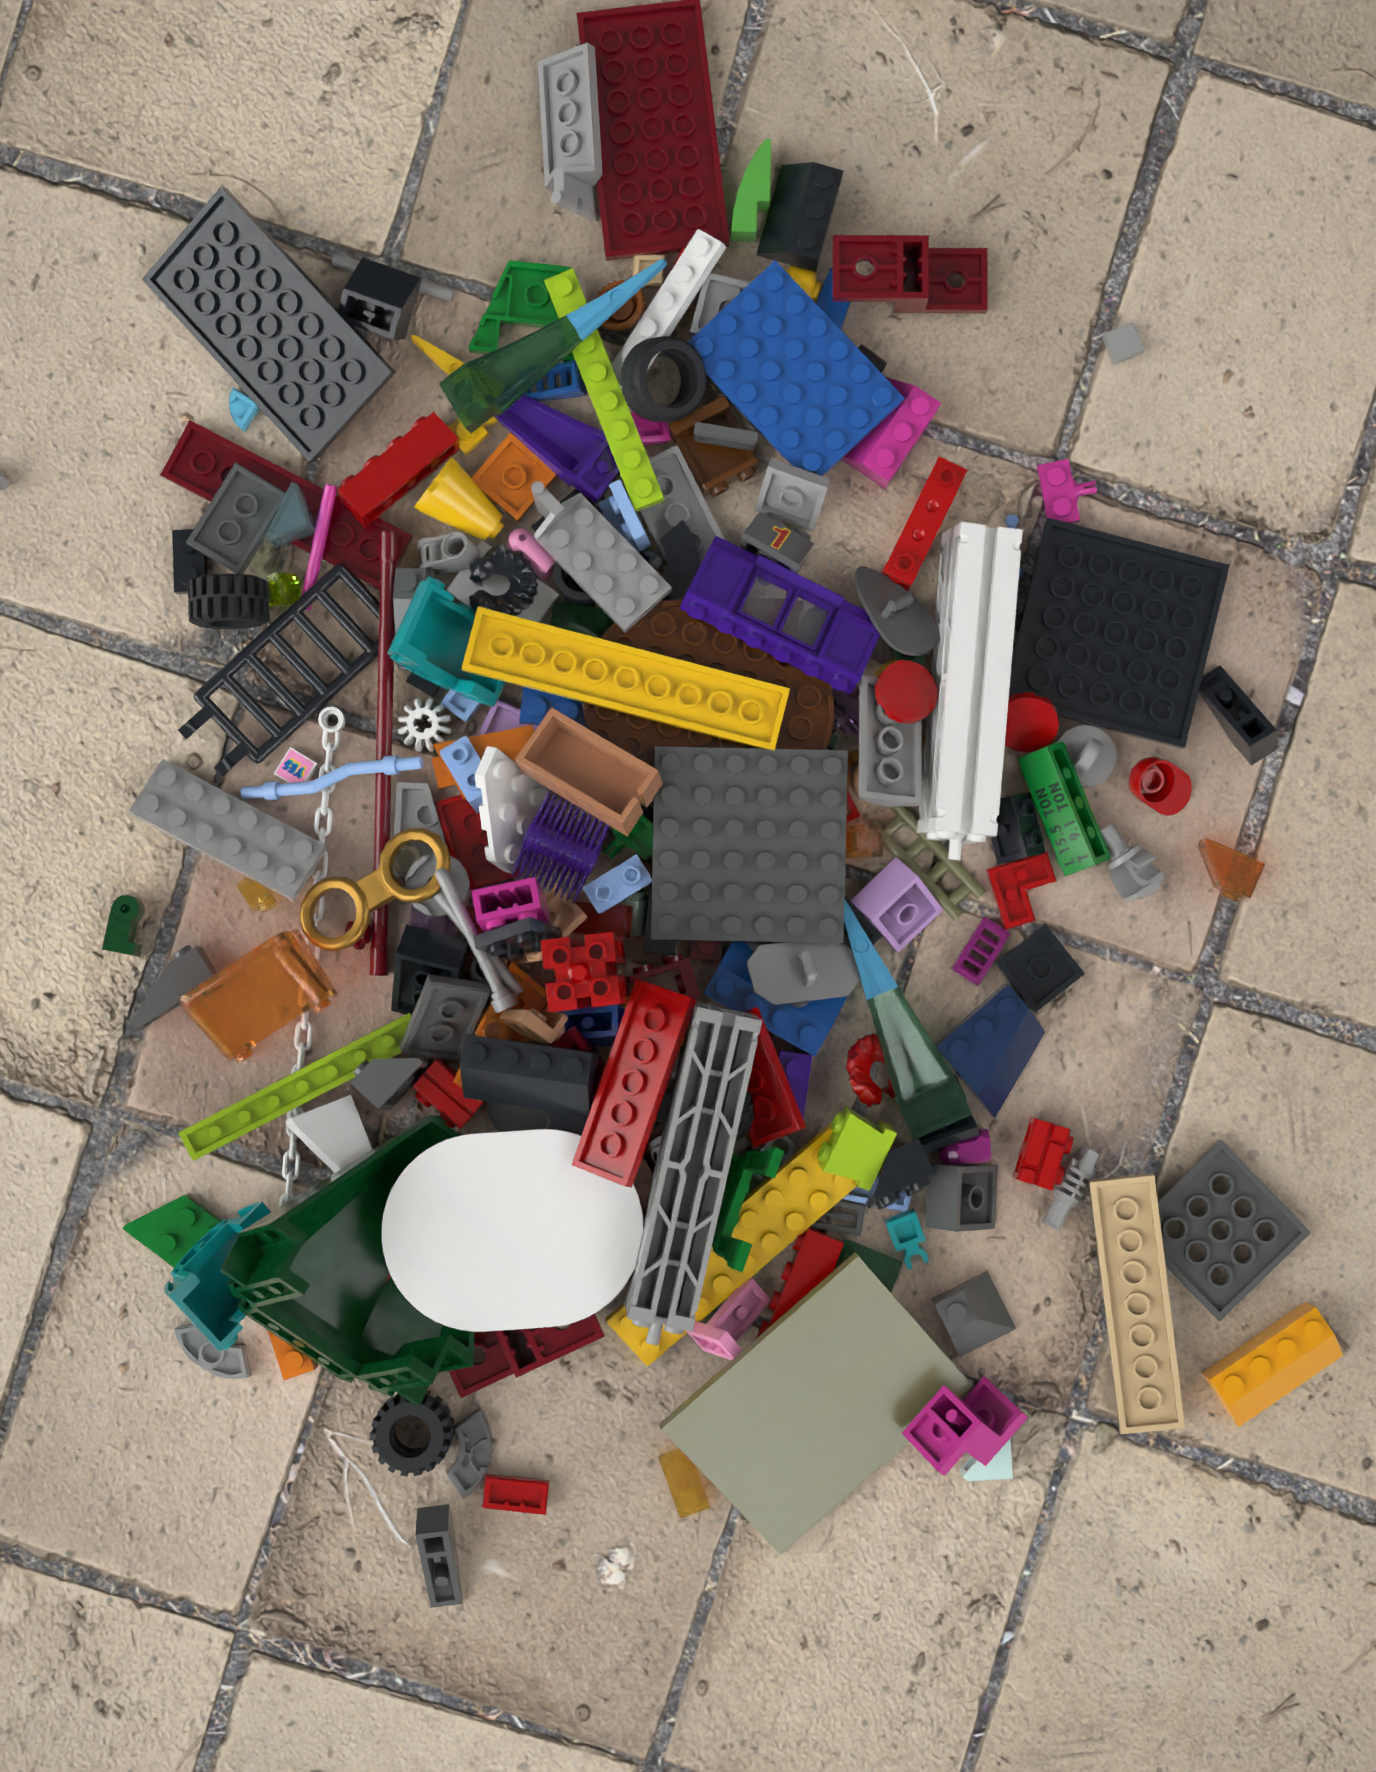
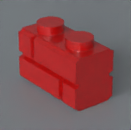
M437 1058L413 1085L412 1088L417 1091L414 1097L425 1107L429 1108L433 1105L441 1112L439 1117L446 1121L448 1127L453 1129L457 1126L461 1129L485 1101L479 1102L475 1099L464 1098L463 1089L453 1082L457 1072L443 1059Z
M1030 1117L1012 1177L1016 1180L1053 1191L1054 1185H1060L1064 1175V1167L1060 1166L1063 1155H1068L1073 1145L1074 1137L1070 1136L1071 1129Z

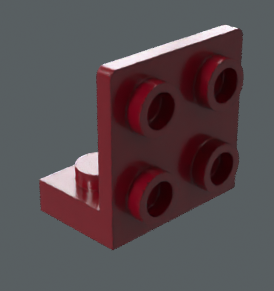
M682 954L663 959L664 966L653 969L651 963L632 969L634 975L627 977L629 983H633L636 979L643 980L679 968L680 974L676 975L675 979L680 994L687 993V996L691 998L701 995L690 958L683 960Z

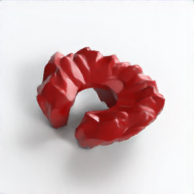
M872 1033L865 1035L863 1038H858L856 1044L852 1045L850 1050H848L846 1070L850 1076L848 1080L852 1086V1091L859 1097L860 1102L867 1104L868 1107H872L873 1104L879 1105L882 1101V1090L872 1081L870 1076V1068L874 1062H881L888 1069V1086L882 1088V1090L891 1098L902 1095L910 1083L911 1075L915 1069V1059L912 1054L903 1049L900 1039L894 1040L892 1036L875 1035Z

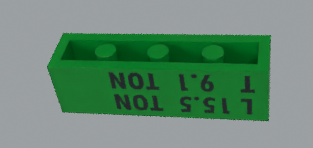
M1064 741L1046 746L1017 759L1021 767V774L1028 784L1033 802L1043 821L1045 833L1051 841L1057 863L1062 868L1064 876L1111 859Z

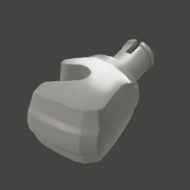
M1114 823L1102 829L1100 832L1112 856L1111 862L1107 864V867L1110 870L1113 884L1120 897L1124 901L1129 902L1153 895L1164 881L1161 870L1151 863L1155 856L1144 848L1141 849L1139 844L1134 847L1132 845L1128 846Z

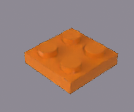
M509 433L471 479L490 500L515 521L519 522L535 504L531 489L532 484L539 481L548 489L558 476L512 433Z

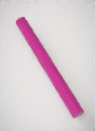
M325 484L301 596L318 580L338 488L335 485ZM312 604L306 610H311Z

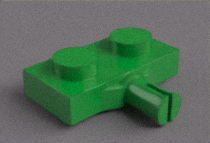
M643 814L628 836L610 826L616 838L602 851L608 854L616 846L608 855L611 859L624 846L634 850L645 862L653 854V824Z

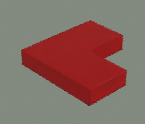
M1048 851L986 869L1003 928L1006 930L1036 921L1027 890L1057 881Z

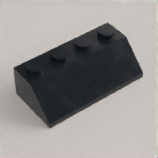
M475 1033L465 1034L460 1063L463 1096L468 1099L589 1116L593 1104L600 1052Z

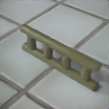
M906 806L891 807L897 815L884 827L876 821L868 830L894 858L897 857L918 875L940 906L955 921L964 913L957 905L970 893L978 899L986 890L958 860H948L949 851L940 841L927 840V834L917 833L919 819ZM905 824L919 837L906 850L892 837ZM926 847L940 860L928 873L914 861ZM948 870L962 883L949 896L935 883Z

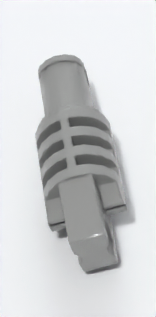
M1082 1146L1076 1158L1071 1157L1065 1167L1060 1185H1057L1053 1190L1055 1198L1042 1223L1060 1231L1072 1206L1076 1207L1079 1205L1085 1190L1089 1186V1180H1092L1096 1170L1093 1168L1100 1155L1098 1152L1087 1146Z

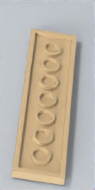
M1154 1173L1089 1180L1120 1433L1130 1434L1185 1428Z

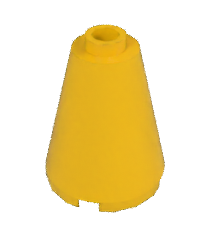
M451 457L414 506L419 512L483 541L487 537L493 540L504 526L500 522L503 515L461 465Z

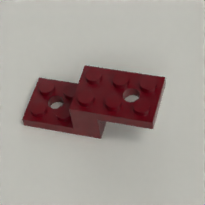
M833 235L832 302H892V313L986 314L988 310V248H929V235ZM859 262H869L873 266L874 271L868 276L860 275L856 270V265ZM950 274H959L962 276L964 284L959 288H953L948 284L947 277Z
M595 1313L585 1319L571 1323L564 1329L555 1326L474 1332V1346H480L485 1350L486 1359L481 1363L473 1362V1367L451 1370L449 1373L460 1398H463L512 1374L516 1378L605 1337V1333Z

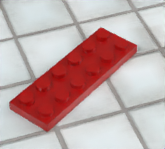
M639 979L635 980L572 1166L622 1186L632 1188L697 999Z

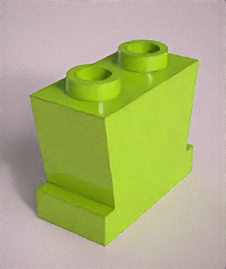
M844 1106L842 1113L838 1112L832 1121L831 1130L833 1132L828 1142L824 1141L818 1151V1164L823 1172L854 1179L858 1187L870 1191L897 1132L888 1123L879 1120L876 1126L852 1109Z

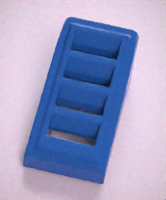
M576 360L518 371L520 393L538 402L587 395V389ZM569 374L572 376V385L569 382ZM556 375H560L561 378L560 388H557ZM547 376L549 390L544 391L543 377ZM530 378H535L537 391L535 393L531 392Z

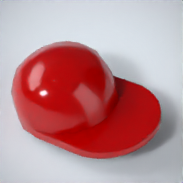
M1155 756L1143 758L1134 765L1129 774L1128 785L1131 793L1139 801L1162 815L1170 816L1178 813L1186 806L1192 792L1190 777L1167 760Z

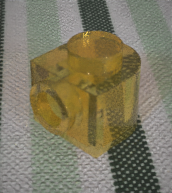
M248 877L235 884L254 913L258 910L261 913L266 912L278 903L271 893L273 890Z

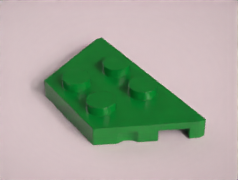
M185 1194L124 1225L122 1229L174 1268L188 1250L222 1220Z

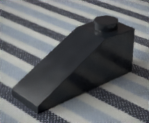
M1221 665L1202 677L1199 689L1200 695L1233 745L1251 766L1278 749L1277 729Z

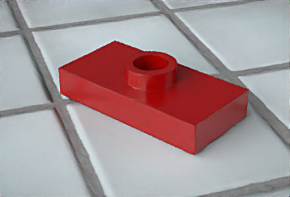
M486 1474L482 1508L546 1515L550 1480Z

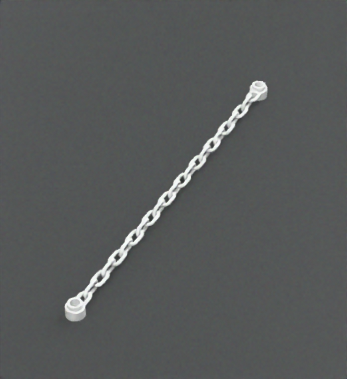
M335 707L323 709L318 717L319 725L323 729L322 746L326 750L325 764L320 767L319 777L324 775V770L326 773H329L331 770L336 769L332 765L333 751L339 746L340 731L345 725V716ZM337 716L338 723L335 726H329V717ZM328 732L335 733L334 746L332 742L327 744ZM335 784L331 785L330 788L327 787L320 791L322 793V803L315 813L314 832L318 835V841L325 844V837L331 832L332 811L328 807L329 794L335 789ZM320 813L323 816L328 813L326 831L324 827H321L319 830ZM326 851L323 855L322 874L320 870H317L315 873V869L311 874L314 878V885L327 874L328 853ZM324 896L320 898L318 917L314 913L316 928L317 922L323 917ZM307 937L303 941L302 960L306 964V975L299 984L298 1003L302 1007V1018L295 1027L294 1046L298 1050V1061L293 1066L291 1074L306 1066L304 1065L305 1051L311 1047L313 1028L308 1021L309 1008L314 1005L317 986L312 978L313 965L319 960L320 948L315 947L314 960L312 956H309L307 959L309 941ZM304 984L306 987H310L312 984L310 1003L308 999H305L303 1002ZM300 1027L302 1030H306L308 1027L306 1045L304 1042H301L299 1045ZM298 1106L289 1111L287 1120L292 1118V1113L294 1116L299 1115V1113L303 1114V1109ZM287 1124L286 1132L290 1136V1147L284 1154L282 1176L286 1179L285 1194L280 1197L279 1207L284 1205V1200L289 1202L295 1198L292 1194L293 1181L298 1178L301 1158L300 1154L296 1151L298 1136L287 1127ZM288 1156L291 1160L296 1157L294 1174L292 1171H289L287 1174Z

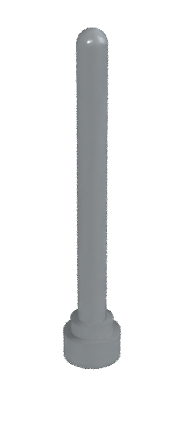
M445 868L437 869L435 876L493 992L491 994L493 999L491 1004L496 1014L519 1003V1000L514 990L510 991L508 986L504 987L488 952L475 948L473 936L479 934L448 871Z

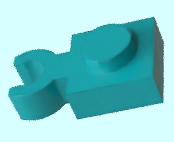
M912 1208L884 1219L896 1252L905 1249L903 1261L909 1270L913 1268L910 1259L915 1254L921 1255L924 1263H928L929 1259L925 1249L918 1245V1243L926 1241L915 1210Z

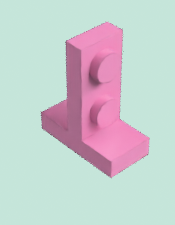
M750 1278L729 1296L707 1324L695 1321L693 1332L687 1331V1333L703 1351L732 1360L743 1351L736 1342L771 1299L756 1281Z

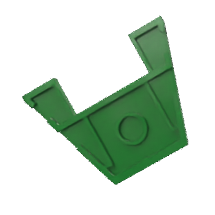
M508 260L492 294V300L486 313L483 314L479 322V328L474 338L471 339L469 352L498 356L501 324L563 330L544 280L570 270L571 267ZM565 335L562 362L573 361L575 358Z
M771 1146L761 1152L751 1150L747 1151L746 1155L741 1156L732 1154L712 1247L713 1251L718 1256L724 1258L728 1262L727 1265L734 1270L743 1272L752 1244L731 1237L734 1227L739 1221V1212L744 1198L749 1192L750 1180L753 1173L775 1179L784 1153L779 1148Z

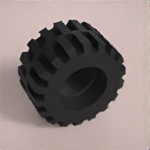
M210 574L190 580L188 582L189 622L199 627L212 629H245L268 623L270 620L268 581L246 574Z
M427 1390L420 1406L410 1403L409 1400L397 1393L384 1403L373 1419L370 1440H373L374 1444L371 1448L373 1453L378 1452L380 1464L383 1465L386 1462L389 1465L387 1470L392 1473L395 1470L401 1471L400 1476L407 1477L409 1473H414V1476H420L425 1470L430 1472L437 1464L441 1463L454 1438V1419L449 1416L451 1410L448 1405L444 1407L441 1404L443 1399L438 1395L436 1398L430 1396L431 1391ZM408 1415L417 1416L424 1420L431 1433L429 1443L421 1448H409L403 1445L395 1433L397 1420Z

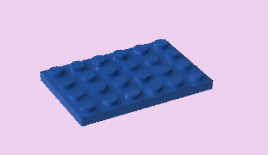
M776 260L688 341L703 359L702 362L705 364L706 376L787 463L820 476L828 473L905 400L898 390Z

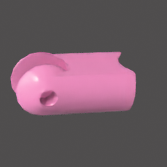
M522 528L512 531L507 541V548L512 551L518 550L523 552V556L531 562L529 565L533 568L534 573L543 581L553 573L555 560L534 539V535L530 531Z

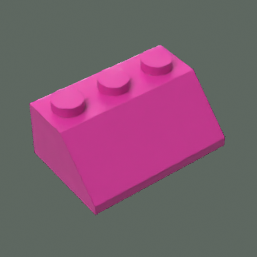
M889 377L885 378L905 398L904 402L841 459L884 489H887L937 414L941 402L917 386Z

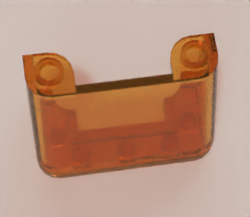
M296 929L279 933L263 942L181 996L178 1002L185 1013L229 1062L236 1060L240 1064L254 1055L252 1049L256 1047L257 1043L305 1012L313 1009L315 1014L326 1009L332 1004L329 999L338 993L299 930Z

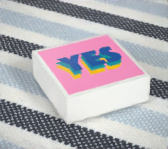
M290 747L274 774L288 783L307 782L319 764Z

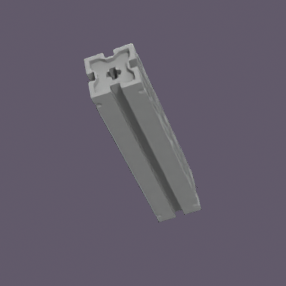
M696 1002L684 1035L643 1218V1233L635 1269L630 1276L629 1289L624 1303L627 1310V1318L632 1319L634 1325L649 1328L646 1343L651 1345H659L663 1324H665L664 1330L670 1333L683 1334L684 1330L693 1332L695 1313L698 1310L758 1043L757 1037L760 1034L762 1020L755 1014Z

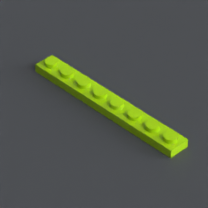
M572 268L544 280L635 512L637 513L664 502L665 499L598 329L583 341L566 316L587 304L574 269Z
M407 1013L178 1132L192 1161L356 1077L354 1071L365 1060L370 1062L372 1059H390L400 1054V1043L411 1019V1014Z

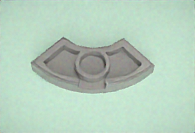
M193 1323L174 1328L181 1348L193 1363L195 1362L203 1369L211 1372V1374L223 1378L242 1379L252 1376L245 1344H233L230 1348L220 1352Z

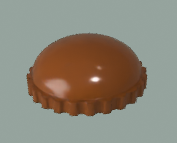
M615 280L613 283L603 286L602 290L598 291V295L594 300L625 281ZM641 289L602 323L601 326L609 331L614 330L618 332L619 330L625 331L636 325L644 314V308H646L644 304L646 299Z

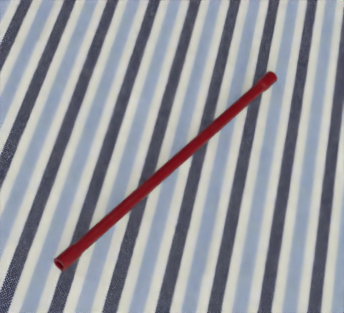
M381 531L379 535L380 604L376 760H382L384 756H392L394 660L390 658L391 655L387 654L395 637L393 593L399 533L392 531ZM384 772L376 773L373 871L379 868L380 855L386 843L390 840L391 775H385ZM389 903L372 912V944L370 946L369 975L388 976Z

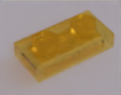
M679 1448L659 1455L658 1458L680 1519L710 1508V1503L696 1465Z

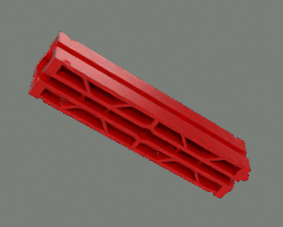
M614 932L584 935V942L571 937L540 940L543 968L555 970L556 982L545 984L548 1012L574 1010L588 1006L617 1005L628 1002L630 997L628 978L617 973V964H626L622 937Z

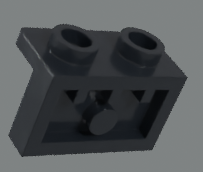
M1026 792L1000 798L999 815L996 819L998 823L997 836L991 837L997 864H1004L1045 853L1044 838L1040 831L1036 806L1031 793Z

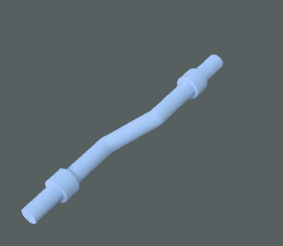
M397 755L384 756L382 760L347 763L313 781L280 784L279 781L265 782L262 786L242 787L240 792L243 800L265 798L266 801L280 800L282 796L315 794L351 775L383 772L385 775H396L400 771L423 769L424 761L422 756L399 758Z

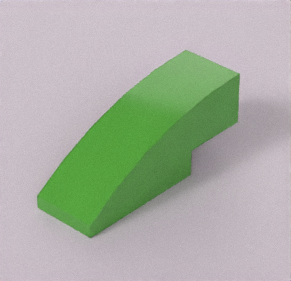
M771 139L763 141L743 175L733 209L731 242H756L757 212L769 211Z

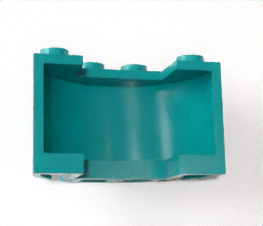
M427 577L426 581L419 582L387 654L391 655L390 658L402 667L446 690L451 689L454 692L462 693V696L494 707L505 682L462 671L461 669L475 619V611L463 603H453L454 595L444 590L445 584L432 577Z
M255 1202L239 1209L237 1212L240 1215L239 1217L229 1220L225 1218L209 1230L188 1250L170 1273L174 1278L173 1282L168 1281L165 1283V1294L220 1352L230 1348L237 1341V1334L243 1329V1326L238 1322L246 1317L237 1306L240 1298L232 1296L227 1285L229 1277L223 1275L220 1268L235 1243L238 1233L271 1213L263 1202Z

